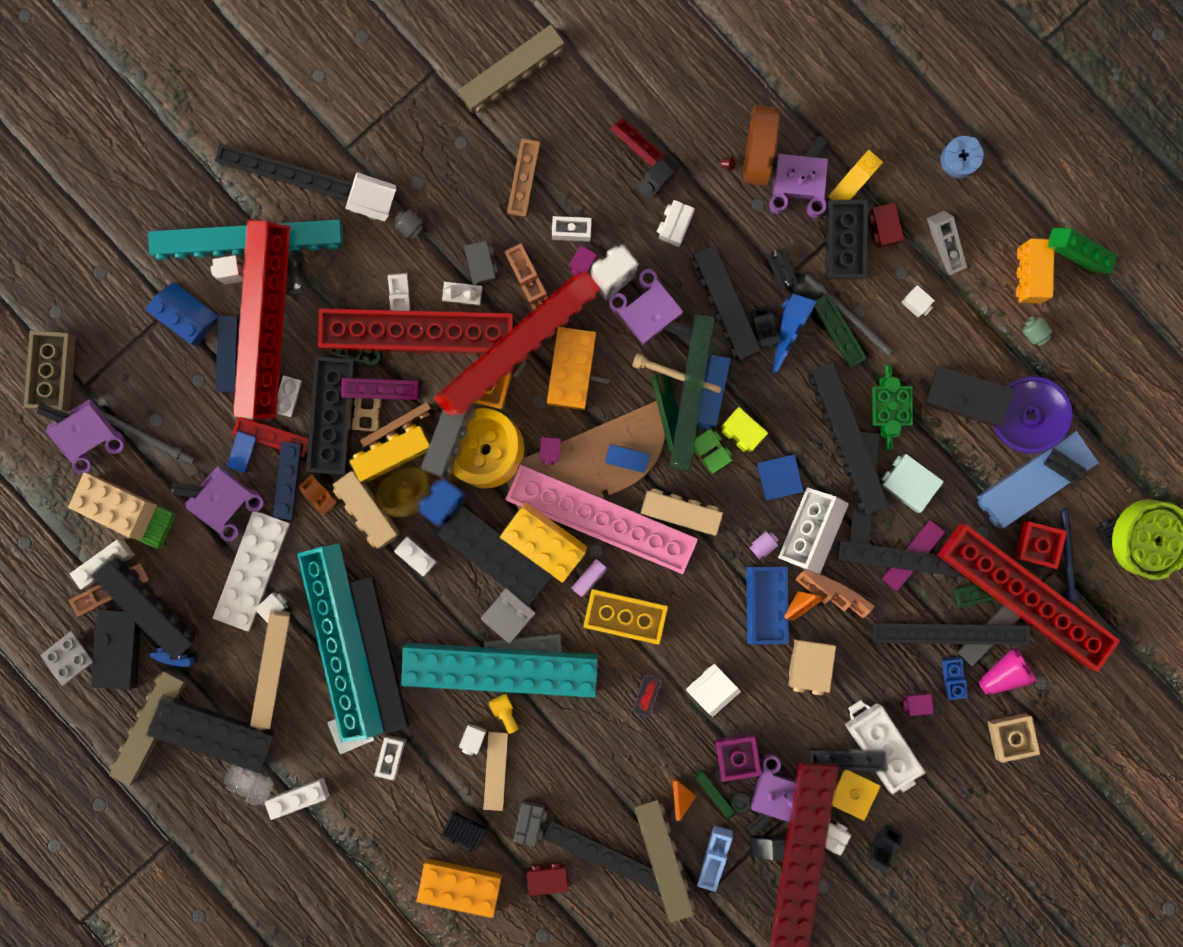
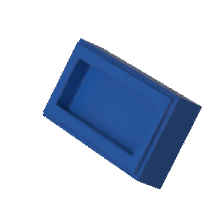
M240 430L237 432L227 467L243 473L247 472L257 436Z

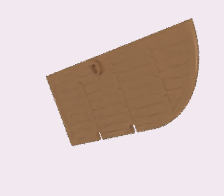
M657 401L560 442L559 462H555L554 465H544L543 461L539 460L540 452L523 458L520 464L600 498H604L601 492L607 489L610 496L626 489L641 480L652 469L662 452L666 436ZM610 444L650 454L645 473L605 463ZM516 474L509 481H507L509 489L511 488V485L514 481Z

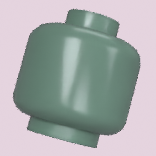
M1032 316L1025 321L1026 325L1023 328V333L1031 344L1042 345L1050 340L1052 328L1045 318H1035V316Z

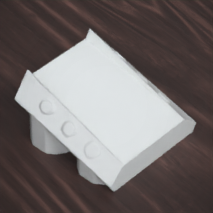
M357 172L346 209L366 215L370 219H378L385 222L389 216V210L396 192V185Z
M715 664L708 667L686 689L712 717L741 692Z

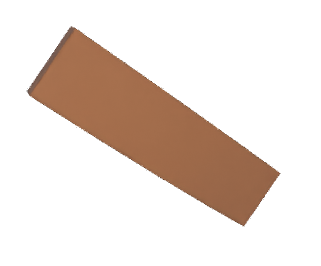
M520 243L504 252L534 310L548 296L527 253Z
M141 564L129 568L130 570L134 569L140 575L139 579L143 583L149 581ZM96 585L86 590V592L69 599V602L78 618L113 599L99 585Z
M804 569L795 579L812 594L822 596L824 604L831 600L843 611L849 607L862 618L866 617L875 607L856 592L823 575Z

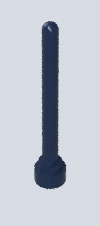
M1062 509V530L1067 531L1064 541L1067 589L1065 590L1064 598L1067 601H1079L1080 593L1075 589L1069 511Z

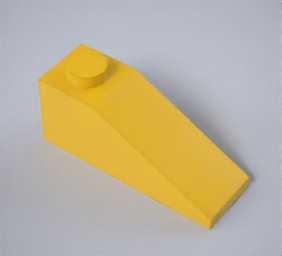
M868 150L827 198L830 200H851L881 166L883 161Z

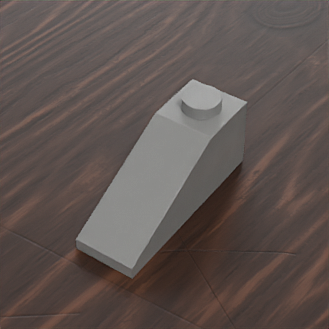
M942 211L928 217L931 235L948 274L952 275L966 269L967 265L954 216L946 211Z

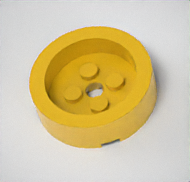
M488 408L474 409L475 415L469 422L467 427L468 434L461 443L459 456L455 459L453 474L472 486L494 488L509 481L518 471L517 469L524 457V440L519 428L502 413ZM490 445L491 451L489 454L483 455V447Z

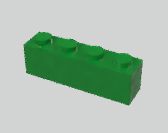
M1052 228L1047 245L1048 248L1092 273H1112L1116 263V254L1072 228Z

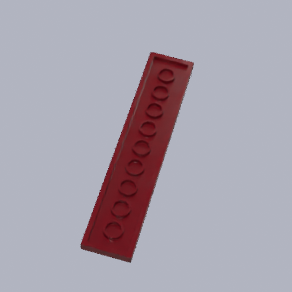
M799 763L770 947H809L839 768L836 764Z

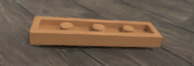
M521 138L507 210L509 215L526 218L540 148V142Z
M426 402L361 439L360 442L363 447L370 448L379 443L381 439L385 437L388 439L397 434V430L401 428L405 430L411 427L416 419L423 420L430 416L429 412L432 411V408Z

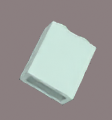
M907 454L898 456L892 463L894 466L890 472L887 471L882 476L881 481L883 482L881 487L916 513H921L944 481Z

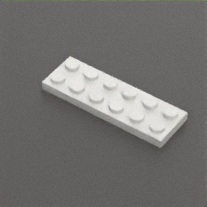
M258 511L252 512L213 619L248 632L251 630L257 614L255 608L261 604L290 523Z

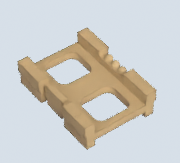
M355 398V418H353L352 430L374 432L379 430V408L382 406V399H373V409L370 410L361 408L363 398ZM371 417V428H360V418Z

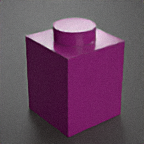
M580 245L569 264L571 273L576 275L585 270L589 273L597 259V254Z
M541 437L539 460L543 461L544 465H554L555 462H559L561 439Z
M930 693L904 694L905 700H902V706L906 714L910 716L934 714L932 695Z

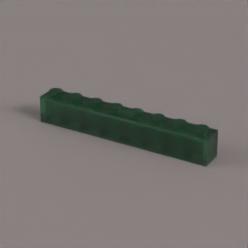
M695 314L670 463L672 470L691 473L716 323L715 317Z

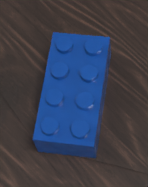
M442 479V481L437 480L431 488L433 493L430 497L425 496L419 504L421 507L419 512L438 526H444L468 497V494L452 482Z

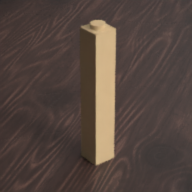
M270 609L250 725L258 730L270 729L290 612Z

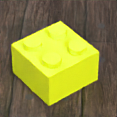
M739 407L720 427L723 429L721 433L729 440L733 438L737 442L736 446L742 452L747 451L748 453L768 434Z

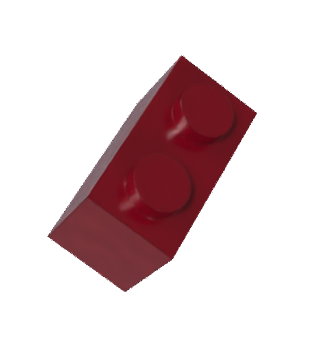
M895 203L874 207L870 210L868 221L870 225H873L874 232L872 237L874 244H877L878 248L899 244L904 240Z
M553 862L550 863V866L534 864L531 865V868H527L529 896L568 892L566 864Z

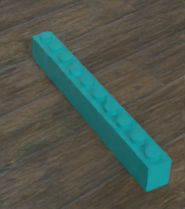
M340 220L278 223L291 226L290 252H299L304 248H308L309 251H318L320 247L336 250L339 249V246H344L343 223ZM247 225L148 231L149 254L155 257L156 260H167L168 257L174 256L175 259H186L187 256L194 255L195 258H204L207 254H213L215 257L225 256V253H232L235 256L244 255Z

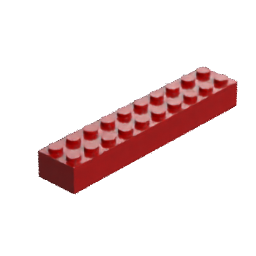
M248 220L234 403V416L252 419L276 418L290 225L267 221Z
M586 270L572 276L433 398L448 416L465 413L470 408V403L474 400L478 401L485 395L483 391L499 383L498 378L508 375L513 370V365L523 362L528 357L526 355L531 350L535 351L542 345L540 341L550 338L556 332L555 328L566 324L570 320L569 316L573 313L574 315L583 309L582 305L584 303L592 301L597 296L596 292L600 287Z
M319 309L318 348L321 350L484 354L513 329V314Z
M959 524L937 554V556L1090 670L1098 672L1120 642L1118 638L968 525Z

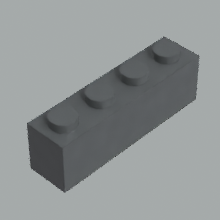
M469 404L470 408L463 414L448 416L443 410L421 466L422 470L448 479L449 475L453 473L455 459L461 452V443L468 434L467 427L475 415V407L472 404Z

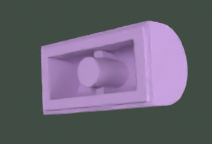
M595 559L571 588L579 596L585 597L608 568Z

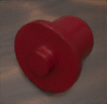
M723 158L721 166L733 170L735 158Z

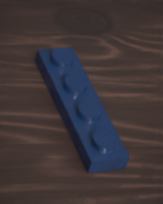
M281 442L273 518L293 520L302 450L301 443Z

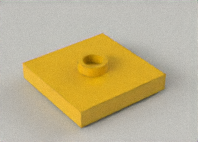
M843 770L835 787L832 806L864 821L880 785L850 770Z

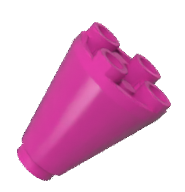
M1018 648L1010 650L982 677V680L978 681L986 695L1028 686L1037 681L1032 669L1025 662Z

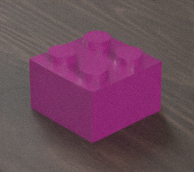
M753 734L715 739L722 781L761 776L756 739Z

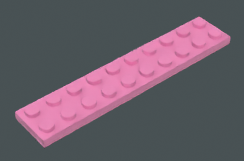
M522 464L519 466L506 497V501L518 506H522L526 501L549 519L681 574L684 573L698 540L696 537Z

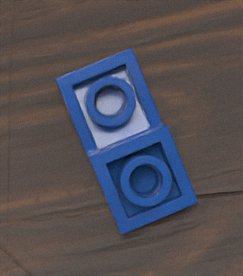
M610 444L605 463L645 473L650 454Z
M156 648L157 652L150 653L151 658L168 665H195L194 657H188V654H181L173 660L162 648Z
M962 657L942 659L948 700L968 698Z

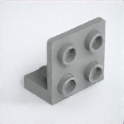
M505 588L481 617V620L507 643H510L534 616L535 612Z
M70 631L40 655L61 685H66L93 663V659L80 643L85 639L81 632Z

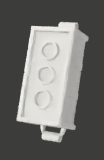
M862 700L849 707L851 720L845 723L860 749L886 751L887 772L875 771L886 789L893 794L900 789L902 792H905L916 785L914 780L924 774L925 771L884 708L877 703L869 707ZM863 707H866L867 709L859 715H857L856 717L852 715L860 709H862Z

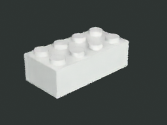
M623 246L619 248L614 247L608 252V257L604 261L600 259L592 266V279L600 287L598 292L606 301L636 276L637 262Z

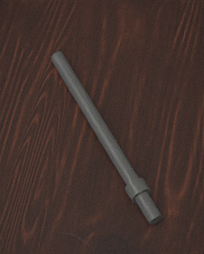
M809 273L803 278L814 288L813 291L818 296L829 293L825 289L826 286L821 282L818 283ZM829 293L839 312L887 356L893 351Z
M101 411L113 426L169 453L176 460L181 459L191 465L194 464L196 458L184 453L182 449L176 446L172 447Z

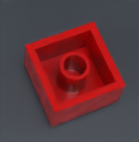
M1022 522L1013 559L1058 569L1067 531L1033 522Z

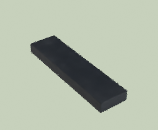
M811 748L809 750L811 763L836 764L839 767L838 770L887 772L888 770L886 751Z

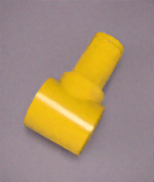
M507 693L489 701L494 716L502 719L508 733L517 731L519 728L512 715L513 705Z

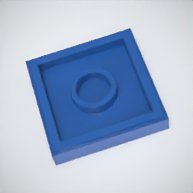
M795 455L757 463L765 501L803 492Z

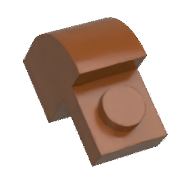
M313 474L299 486L302 494L314 504L322 516L326 512L331 511L337 503V498Z

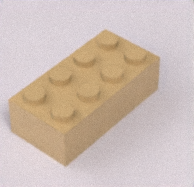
M351 471L333 484L335 487L333 492L339 500H344L346 511L356 517V525L361 531H365L368 534L367 540L372 547L383 548L401 535L366 483L360 482L354 471Z
M84 472L68 508L128 538L142 540L157 504L97 475Z
M653 488L651 492H646L640 514L710 535H717L723 514L718 512L719 508L707 505L704 508L700 506V502L688 500L687 503L681 501L682 497L673 494L669 497L663 496V491Z

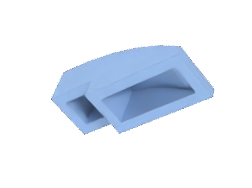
M714 825L702 863L697 887L716 892L732 841V830Z

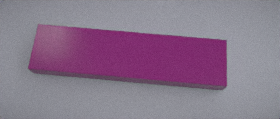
M342 378L341 398L418 400V381Z
M929 520L905 550L929 553L945 532ZM890 567L881 580L893 590L898 591L913 571Z

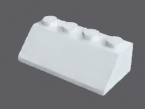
M807 487L778 558L820 574L849 503L835 496Z

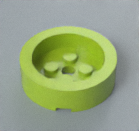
M1153 499L1140 500L1127 507L1118 518L1112 536L1113 552L1118 563L1130 573L1153 580L1170 577L1169 574L1175 570H1180L1183 567V510L1174 504ZM1160 536V542L1156 545L1154 539Z

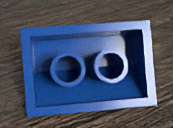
M175 282L157 293L145 308L151 315L196 347L218 320L217 314Z

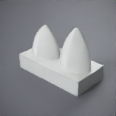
M444 282L442 301L480 306L483 287Z
M287 376L282 377L278 391L277 414L293 417L303 381Z

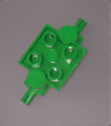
M893 365L885 366V377L879 379V387H872L873 426L879 427L880 437L886 438V450H894L893 438L900 436L901 426L913 425L912 387H901L899 379L893 377Z

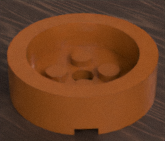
M754 105L745 152L743 183L763 186L768 184L772 169V159L775 153L779 113L777 112L779 107Z

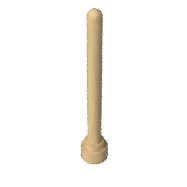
M637 352L632 367L637 369H644L646 367L700 388H706L715 393L721 392V387L649 361L644 354Z

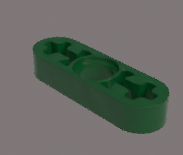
M327 350L332 356L354 359L358 363L375 366L381 361L379 351L364 352L369 355L375 352L377 359H373L370 362V359L363 356V360H360L363 351H359L357 357H350L349 351L346 350L345 355H342V350H336L335 352Z
M701 769L694 777L724 816L729 820L736 815Z

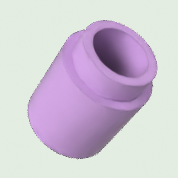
M765 531L752 542L753 545L750 549L758 559L765 558L778 547L776 542L779 540L772 532L768 534Z

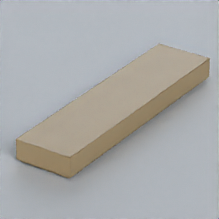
M489 731L484 810L503 811L508 732Z

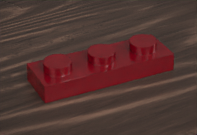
M624 118L616 122L610 129L631 150L639 154L651 166L665 156Z

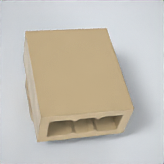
M795 639L788 684L790 687H793V691L805 692V689L812 690V693L817 695H824V692L830 693L836 646Z

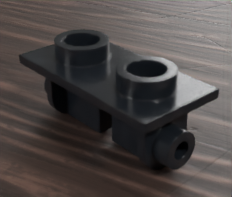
M784 248L774 250L773 253L766 255L780 291L798 284Z
M1056 448L1052 450L1044 462V465L1075 486L1087 475L1085 474L1087 469Z

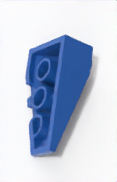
M795 294L790 298L786 297L782 305L784 310L781 315L778 332L780 343L776 344L772 373L776 374L790 350V346L798 336L799 329L805 324L816 301Z

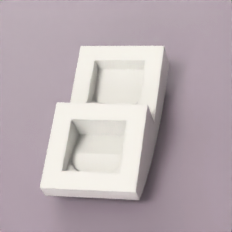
M388 274L390 309L393 311H410L408 274Z

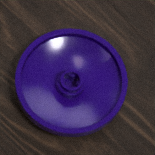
M1024 377L1008 384L1006 387L1012 388L1014 391L1002 426L1000 428L994 427L999 438L1008 447L1028 454L1042 453L1057 446L1067 435L1072 423V407L1064 390L1053 381L1042 377Z

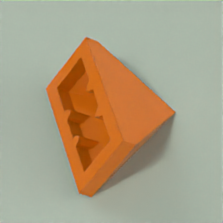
M797 591L784 617L786 620L795 621L824 599L819 595Z
M672 778L675 818L678 821L681 820L696 795L677 778Z

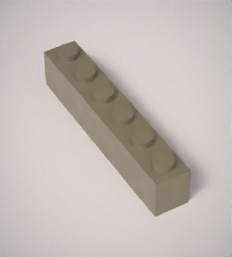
M549 25L458 90L459 96L472 114L482 111L491 100L494 102L501 97V93L506 90H512L518 81L529 78L532 75V71L537 68H543L549 59L560 56L565 49L563 40L552 25Z
M170 670L158 674L155 679L157 684L154 690L151 689L149 691L145 707H141L139 710L136 724L130 727L127 741H124L119 748V752H121L119 757L115 758L110 765L111 772L109 776L128 786L136 782L158 740L146 736L161 696L165 694L179 699L189 681L188 679Z
M653 800L635 806L634 810L669 922L673 923L694 916L692 910H695L692 898L688 899L686 893L689 890L686 879L682 880L680 873L683 871L680 860H676L674 854L677 852L674 841H670L668 835L671 833L670 826L663 819V814H665L663 804L658 803V800Z

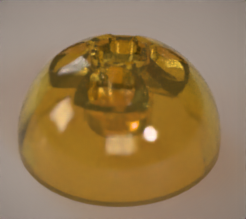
M407 467L393 472L378 486L375 493L376 505L384 513L393 517L402 518L416 514L421 509L419 506L425 496L429 497L430 485L427 475L422 469L416 467Z

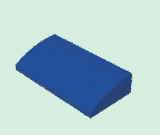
M746 567L747 644H789V620H786L784 617L788 610V567Z

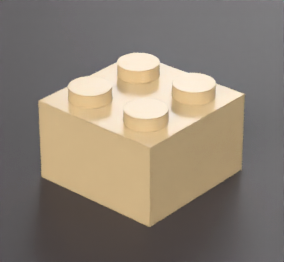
M1023 713L987 721L995 758L998 761L1007 762L1040 755L1032 716Z

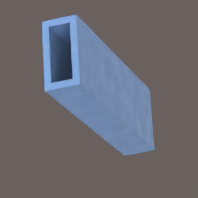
M1077 431L1067 434L1054 447L1087 469L1086 471L1099 463ZM1054 448L1038 454L977 496L979 506L983 511L988 512L990 515L989 520L994 527L1005 528L1070 483L1044 465V462Z

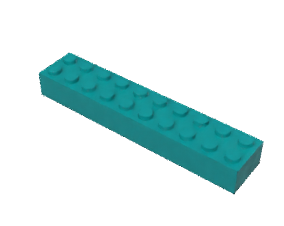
M334 544L298 553L297 556L341 743L368 739L382 734L384 731L340 545Z
M406 643L403 647L401 686L595 697L598 654Z

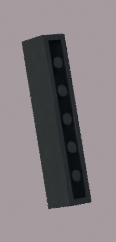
M714 245L695 253L691 261L695 271H699L701 276L699 278L700 284L703 289L706 288L709 294L706 296L710 306H714L716 310L714 316L717 323H721L724 328L722 334L725 341L729 340L731 348L729 350L733 359L737 358V361H741L759 353L761 349L716 246Z

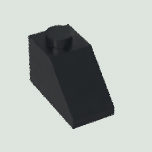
M787 835L750 837L751 857L784 860Z

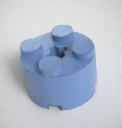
M959 136L944 148L940 157L941 166L946 173L954 178L968 177L981 166L983 149L976 138Z

